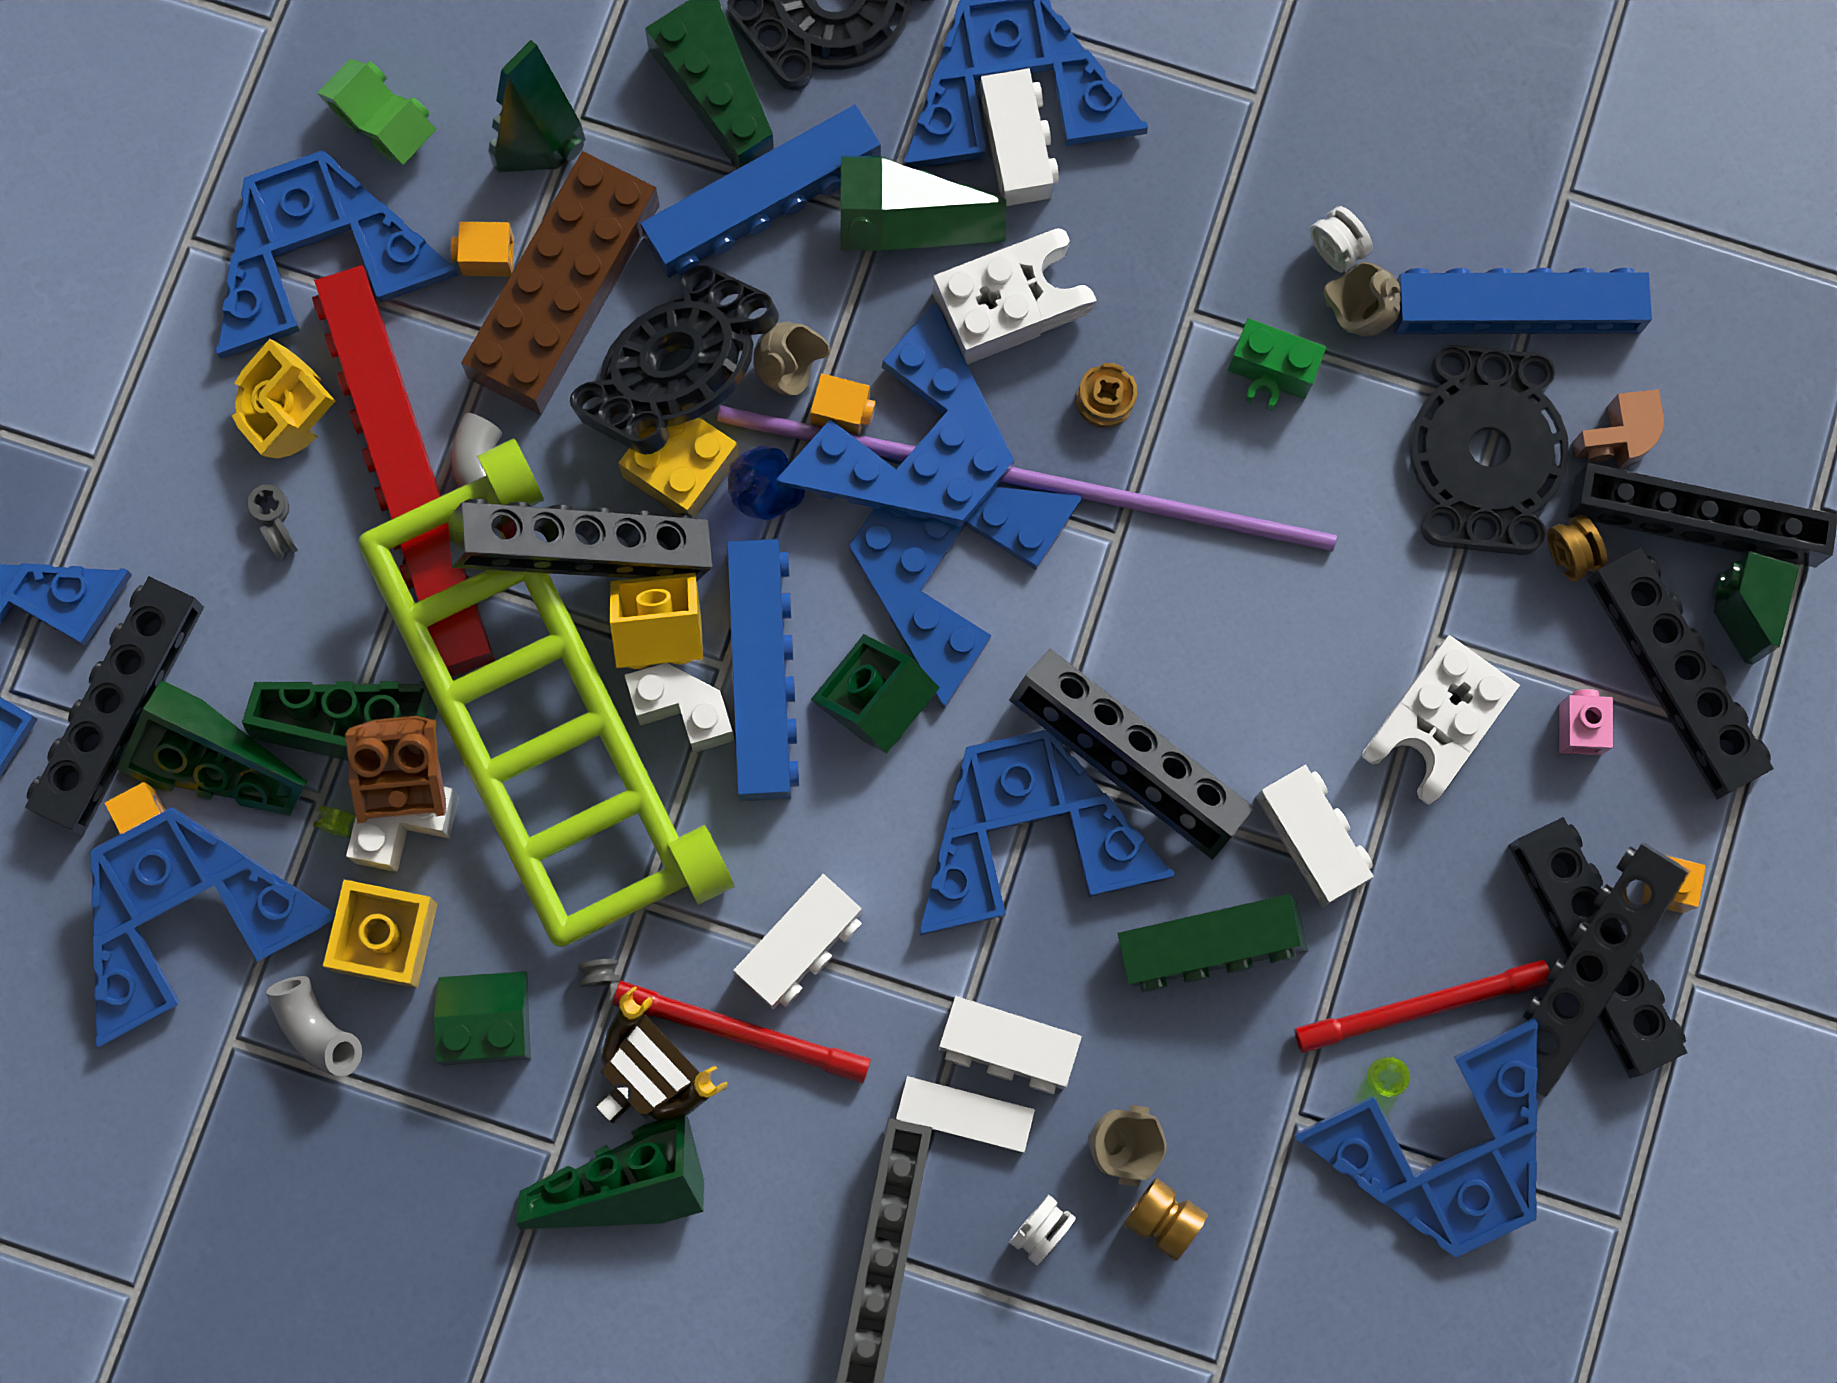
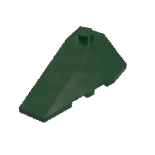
M530 40L501 69L496 101L502 106L500 114L493 119L492 128L498 132V137L489 143L488 149L493 167L499 172L558 169L566 160L570 162L575 159L584 146L585 136L579 118L539 47Z
M841 156L840 250L883 251L1006 241L1007 200L1005 198L962 183H953L933 176V173L921 169L919 171L898 164L895 160L883 156Z
M161 680L143 708L117 770L157 789L172 791L174 786L197 791V797L211 799L213 795L235 799L240 806L289 816L307 782L205 701Z
M685 1115L645 1124L631 1131L633 1139L612 1150L609 1149L608 1145L594 1151L597 1158L579 1168L574 1169L573 1167L566 1166L519 1191L517 1226L519 1229L662 1224L703 1212L704 1177L689 1118Z

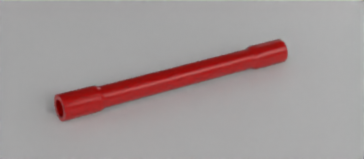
M1545 960L1535 961L1479 980L1345 1017L1329 1018L1294 1028L1295 1039L1300 1052L1306 1053L1338 1044L1344 1039L1503 995L1519 994L1551 985V983L1546 981L1550 970Z
M622 980L616 989L613 1006L620 1008L621 997L631 988L637 987V990L633 993V1000L637 1005L641 1006L649 997L653 1001L652 1006L642 1015L659 1017L825 1070L827 1073L864 1084L871 1062L870 1058L839 1048H828L660 995L657 991Z

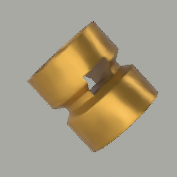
M1155 1178L1133 1207L1124 1225L1144 1239L1154 1236L1155 1248L1172 1260L1177 1261L1198 1234L1208 1214L1189 1200L1180 1203L1176 1202V1192L1160 1179Z

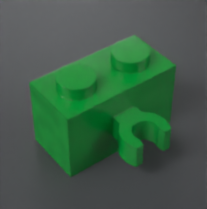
M1247 318L1227 371L1253 380L1246 393V402L1251 403L1256 392L1264 391L1270 397L1267 410L1272 411L1279 400L1280 391L1304 400L1306 399L1314 383L1326 346Z

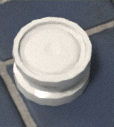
M1342 206L1335 207L1328 213L1326 220H1318L1310 227V237L1321 257L1333 269L1341 273L1354 267L1356 259H1364L1373 250L1371 238L1363 224L1352 212Z
M1047 1195L1009 1241L1017 1250L1023 1248L1029 1253L1028 1259L1036 1266L1054 1248L1076 1219L1069 1211L1062 1212L1056 1207L1057 1201L1050 1195ZM1050 1232L1053 1233V1234L1049 1237V1239L1047 1240V1239H1046L1047 1235H1048Z

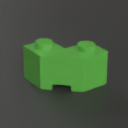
M350 58L317 94L355 133L359 130L368 136L374 143V149L386 159L404 165L436 131V128L427 119L430 115L429 111L414 97L407 99L393 94L383 83L387 79L385 74L370 61L363 63Z

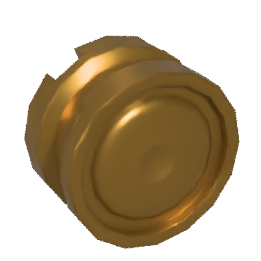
M1102 363L1098 367H1091L1084 374L1076 394V406L1081 417L1089 424L1099 428H1112L1123 423L1129 417L1137 398V384L1133 375L1130 376L1123 370L1124 367L1115 363Z
M1579 514L1568 521V525L1558 524L1547 531V541L1551 555L1557 567L1562 565L1567 569L1566 572H1563V575L1569 581L1575 582L1584 578L1587 571L1595 573L1598 569L1607 565L1608 558L1603 540L1597 528L1585 515Z

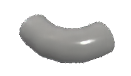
M466 413L463 417L451 448L453 478L459 488L486 476L477 455L496 447L502 436V432L497 426L483 417L472 413Z
M297 976L284 979L267 989L269 1003L280 1029L292 1047L309 1064L327 1074L340 1077L350 1075L356 1070L362 1057L360 1041L353 1034L336 1028L328 1020L319 1006L308 977Z

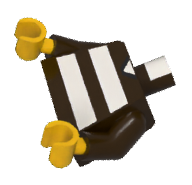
M637 987L631 988L621 997L620 1009L607 1030L600 1056L604 1066L601 1073L614 1087L595 1106L612 1124L631 1106L645 1119L651 1116L662 1121L689 1115L710 1097L726 1090L728 1087L727 1082L717 1087L711 1083L710 1075L718 1069L716 1066L699 1072L645 1014L639 1019L652 1006L653 1001L649 997L641 1006L637 1005L633 1000V993L637 990Z

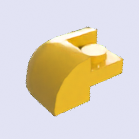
M269 339L244 367L234 382L239 387L235 399L236 413L231 416L238 429L262 456L279 459L299 452L318 437L312 431V427L334 404L335 400L319 383L322 379L305 362L284 346Z

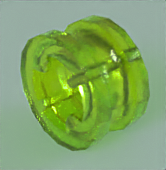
M320 805L318 812L321 813V818L318 821H314L313 827L333 835L351 838L352 832L349 830V826L351 823H354L356 816L339 809Z
M1381 1057L1369 1066L1367 1079L1371 1089L1377 1094L1387 1097L1398 1096L1407 1089L1410 1082V1072L1407 1065L1400 1059ZM1388 1064L1395 1067L1392 1072H1399V1082L1391 1083L1389 1090L1383 1087L1385 1081L1378 1080L1379 1071H1386Z

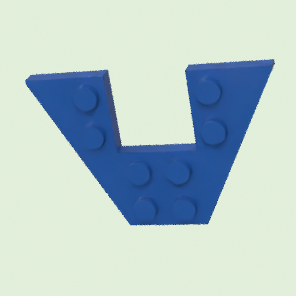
M959 0L954 20L944 43L939 64L934 72L910 148L905 156L904 166L917 168L986 158V145L974 81H981V76L1029 68L1030 73L1052 70L1066 146L1147 134L1148 124L1146 121L1142 122L1122 97L1123 92L1106 77L1104 68L1088 49L1085 50L1071 33L1069 24L1052 9L1049 0Z
M324 150L244 177L241 193L243 200L237 217V237L234 254H231L227 277L228 292L227 298L223 302L222 311L224 316L216 353L222 359L265 344L269 339L276 340L299 332L300 329L274 257L352 230L379 303L458 276L455 265L449 263L427 244L422 236L411 230L397 214L370 194L350 173L345 172Z
M934 303L883 359L882 368L944 414V416L897 469L893 468L830 419L777 478V487L784 489L785 486L821 493V497L829 499L840 497L847 499L852 504L880 509L882 506L908 512L909 516L923 519L933 517L939 519L942 523L961 527L1010 471L1015 460L938 305Z
M995 487L961 527L942 523L939 519L933 517L926 519L909 516L908 512L881 506L880 509L874 508L849 544L850 552L865 573L867 581L885 607L897 632L915 658V662L940 687L935 694L943 708H946L987 646L992 635L922 592L923 588L965 526L1037 570L1081 503L1082 497L1078 495Z
M0 564V625L12 606L15 605L86 646L132 574L125 568L107 570L87 569L82 566H70L67 568L46 564ZM0 697V777L38 720Z
M1046 729L966 747L920 928V935L1005 917L1006 912L987 837V832L1069 814L1089 897L1172 879L1175 875L1173 870L1169 869L1146 843L1142 834L1135 830L1127 821L1125 815L1110 797L1103 793L1089 777L1078 760L1071 756L1063 747V743Z
M174 807L93 848L90 851L94 924L93 965L95 970L94 999L96 1000L97 1047L171 1009L180 1002L137 926L215 886L258 962L334 921L335 913Z
M1531 1019L1454 1057L1494 1137L1415 1175L1375 1096H1371L1295 1133V1138L1457 1258L1537 1220L1536 1098L1538 1024L1535 1019Z

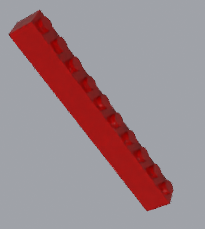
M363 265L314 280L319 295L313 296L312 301L319 320L327 319L331 333L324 334L330 355L332 359L340 358L343 371L336 374L344 396L352 395L356 409L350 410L349 414L356 434L364 433L368 447L361 449L369 473L377 472L381 486L374 488L381 511L389 510L391 518L394 519L441 497L370 279ZM448 522L394 547L395 551L402 549L406 563L399 565L401 575L408 590L415 589L418 601H422L468 579L465 568L451 567ZM477 603L427 627L450 676L496 661Z

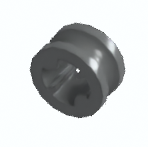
M272 484L257 486L251 491L247 502L249 512L260 524L265 526H273L274 520L278 517L281 521H284L289 513L290 505L287 497L278 487ZM267 496H273L274 501L278 504L275 511L271 508L269 509L271 514H264V511L259 506L262 499L267 502Z
M279 517L274 520L272 527L269 528L264 525L260 528L264 538L279 561L284 559L285 552L292 551L295 553L298 551L297 546Z
M599 959L579 963L578 970L584 973V978L580 980V986L594 987L619 982V975L614 973V967L618 965L617 959Z

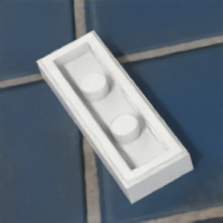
M907 1076L896 1120L929 1126L936 1131L1024 1153L1035 1109Z

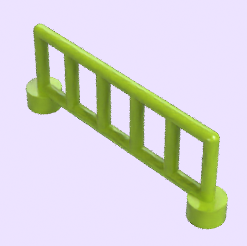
M515 438L477 455L486 476L366 531L360 536L358 546L552 944L558 947L572 944L687 886L697 905L735 887L730 873L705 824L680 837L678 836L549 573L485 570L417 603L414 602L389 550L447 523L448 518L461 502L469 499H485L489 504L506 505L511 502H527L532 507L544 501L540 488ZM499 530V532H500L502 538L505 539V536H504L503 533ZM524 581L550 635L453 681L427 627ZM562 658L588 712L491 759L465 704ZM600 736L626 790L529 837L503 782ZM638 814L663 863L664 869L567 916L541 861Z

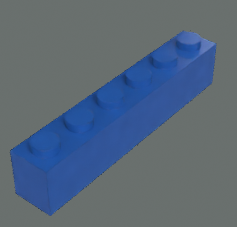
M854 104L641 222L643 238L668 278L677 273L678 275H684L686 271L699 265L700 260L713 253L714 255H721L729 251L735 245L736 240L749 233L750 235H757L771 225V221L783 214L789 216L799 212L806 206L807 201L819 194L826 196L835 192L841 186V156H881V143L857 105Z
M1413 268L1400 273L1397 278L1400 286L1401 300L1400 314L1394 322L1395 334H1641L1652 321L1649 272H1635L1633 268H1617L1610 272L1594 273V270L1591 268H1576L1569 271V273H1553V270L1550 268H1535L1528 271V273H1512V270L1508 268H1495L1487 271V273H1471L1467 268H1454L1445 273H1429V270L1425 268Z
M779 539L728 541L738 796L740 801L791 799V787L799 786L798 761H790L789 744H797L796 718L788 719L787 702H795L794 676L786 677L785 660H793L792 635H784L783 619H791L790 593H782L781 578L789 577L788 552H780Z

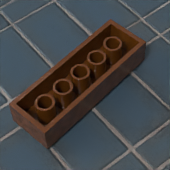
M584 151L581 152L461 362L468 379L542 415L641 240L643 234L640 223L654 216L660 206L655 186Z

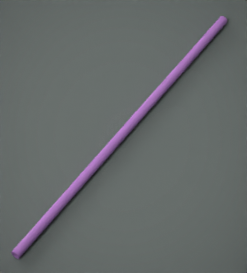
M720 406L717 422L805 441H811L823 428ZM849 433L881 457L904 461L916 448L911 445ZM1012 467L1000 481L1052 493L1078 495L1082 499L1328 551H1334L1337 535L1015 467Z

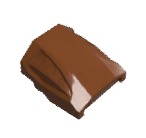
M420 716L379 719L348 729L345 738L349 762V783L357 823H366L371 818L435 813L436 816H445L446 797L438 759L437 724L435 720Z

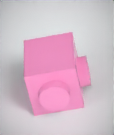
M1581 689L1573 691V695H1569L1559 703V753L1603 755L1613 748V697H1600L1597 690Z

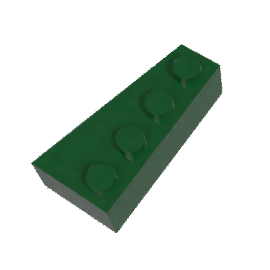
M688 0L645 28L649 51L736 169L774 149L772 130L719 0Z
M336 681V684L254 682L242 724L252 739L348 761L345 735L349 728L372 720L420 716L435 720L438 709L424 681H420V684H399L398 681H380V684H354L353 681Z
M1290 894L1117 933L1128 984L1132 986L1141 985L1142 992L1168 987L1166 980L1183 977L1184 983L1210 978L1209 971L1226 968L1227 973L1244 971L1253 968L1252 962L1269 959L1270 964L1295 959L1296 953L1308 951L1297 900Z

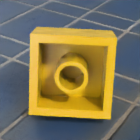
M700 417L680 425L667 427L669 438L665 446L659 451L644 455L629 448L618 462L624 479L674 513H687L692 515V518L697 516L739 458L737 442ZM649 427L643 430L638 439L649 437L654 433L656 427Z
M696 572L610 581V627L616 668L642 669L652 664L661 663L682 665L693 660L703 659L701 612Z
M343 880L323 967L336 973L418 989L438 903L429 896Z

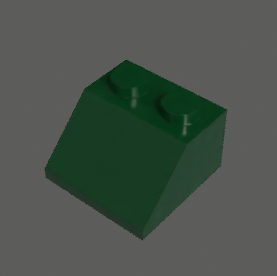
M1748 552L1737 562H1732L1723 573L1720 572L1712 588V597L1717 598L1714 607L1715 615L1743 661L1754 665L1780 647L1799 570L1797 565L1753 552Z
M863 634L811 700L862 741L887 754L892 746L900 740L917 715L928 705L929 700L940 687L913 658Z
M527 971L439 977L434 1011L435 1062L444 1066L530 1060Z

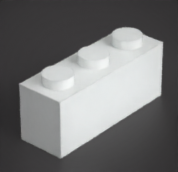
M1030 68L981 76L979 94L1000 196L1007 200V206L1051 199L1053 184L1059 183V173L1056 159H1049L1046 145L1051 144L1048 121L1040 120L1038 107H1043V98L1039 82H1032Z
M1304 765L1262 789L1257 794L1256 799L1323 908L1374 877L1370 871L1373 868V864L1365 849L1361 845L1356 847L1347 832L1350 831V825L1344 814L1338 808L1333 810L1325 795L1328 794V790L1323 779L1316 771L1311 773L1308 767Z
M822 874L733 970L735 975L773 1010L779 1003L787 1007L802 991L803 988L798 984L809 971L814 975L819 973L833 957L828 950L839 938L846 943L861 927L862 923L858 918L862 915V908L826 875Z
M955 996L938 1050L947 1052L945 1060L970 1067L971 1062L975 1061L987 1065V1073L1012 1081L1013 1075L1016 1074L1031 1079L1029 1087L1054 1094L1056 1088L1064 1090L1067 1087L1082 1036Z

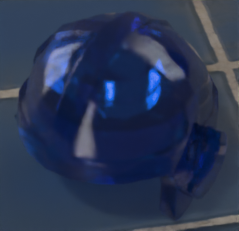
M758 446L742 453L731 462L727 476L728 492L735 508L744 515L756 519L771 520L797 507L802 502L805 490L788 486L781 489L776 486L777 478L789 466L788 458L781 449L771 446Z

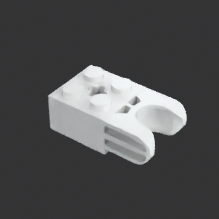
M1054 229L933 276V296L967 365L1037 338L1045 331L1089 314L1095 307L1097 300L1093 291L1087 286L1080 285L1069 289H1060L1047 283L1042 272L1044 269L1065 257L1070 244L1066 231ZM991 303L994 305V309H989L986 304H980Z
M1448 635L1432 654L1362 752V758L1371 764H1379L1395 747L1403 745L1417 749L1426 761V774L1417 789L1419 799L1430 805L1442 795L1520 685L1455 638ZM1453 692L1458 694L1462 700L1457 705L1449 700Z

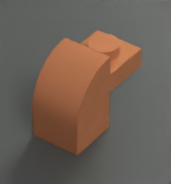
M1659 389L1617 394L1607 406L1610 427L1583 430L1572 442L1575 459L1589 457L1590 462H1601L1615 457L1614 454H1616L1618 469L1628 468L1640 461L1657 443L1663 431L1664 413Z

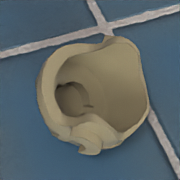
M1361 262L1343 276L1328 282L1324 288L1326 306L1333 308L1339 325L1349 333H1355L1363 337L1376 336L1393 324L1400 314L1401 297L1399 283L1390 271L1376 264Z
M780 322L770 331L761 334L753 352V370L755 375L769 388L783 395H798L808 385L813 362L829 356L831 349L825 338L811 328L798 323Z
M1130 1105V1111L1110 1110L1099 1118L1088 1135L1087 1143H1089L1090 1153L1096 1166L1104 1174L1120 1177L1119 1184L1139 1187V1181L1148 1180L1154 1174L1167 1152L1166 1140L1160 1122L1156 1116L1149 1114L1150 1108Z

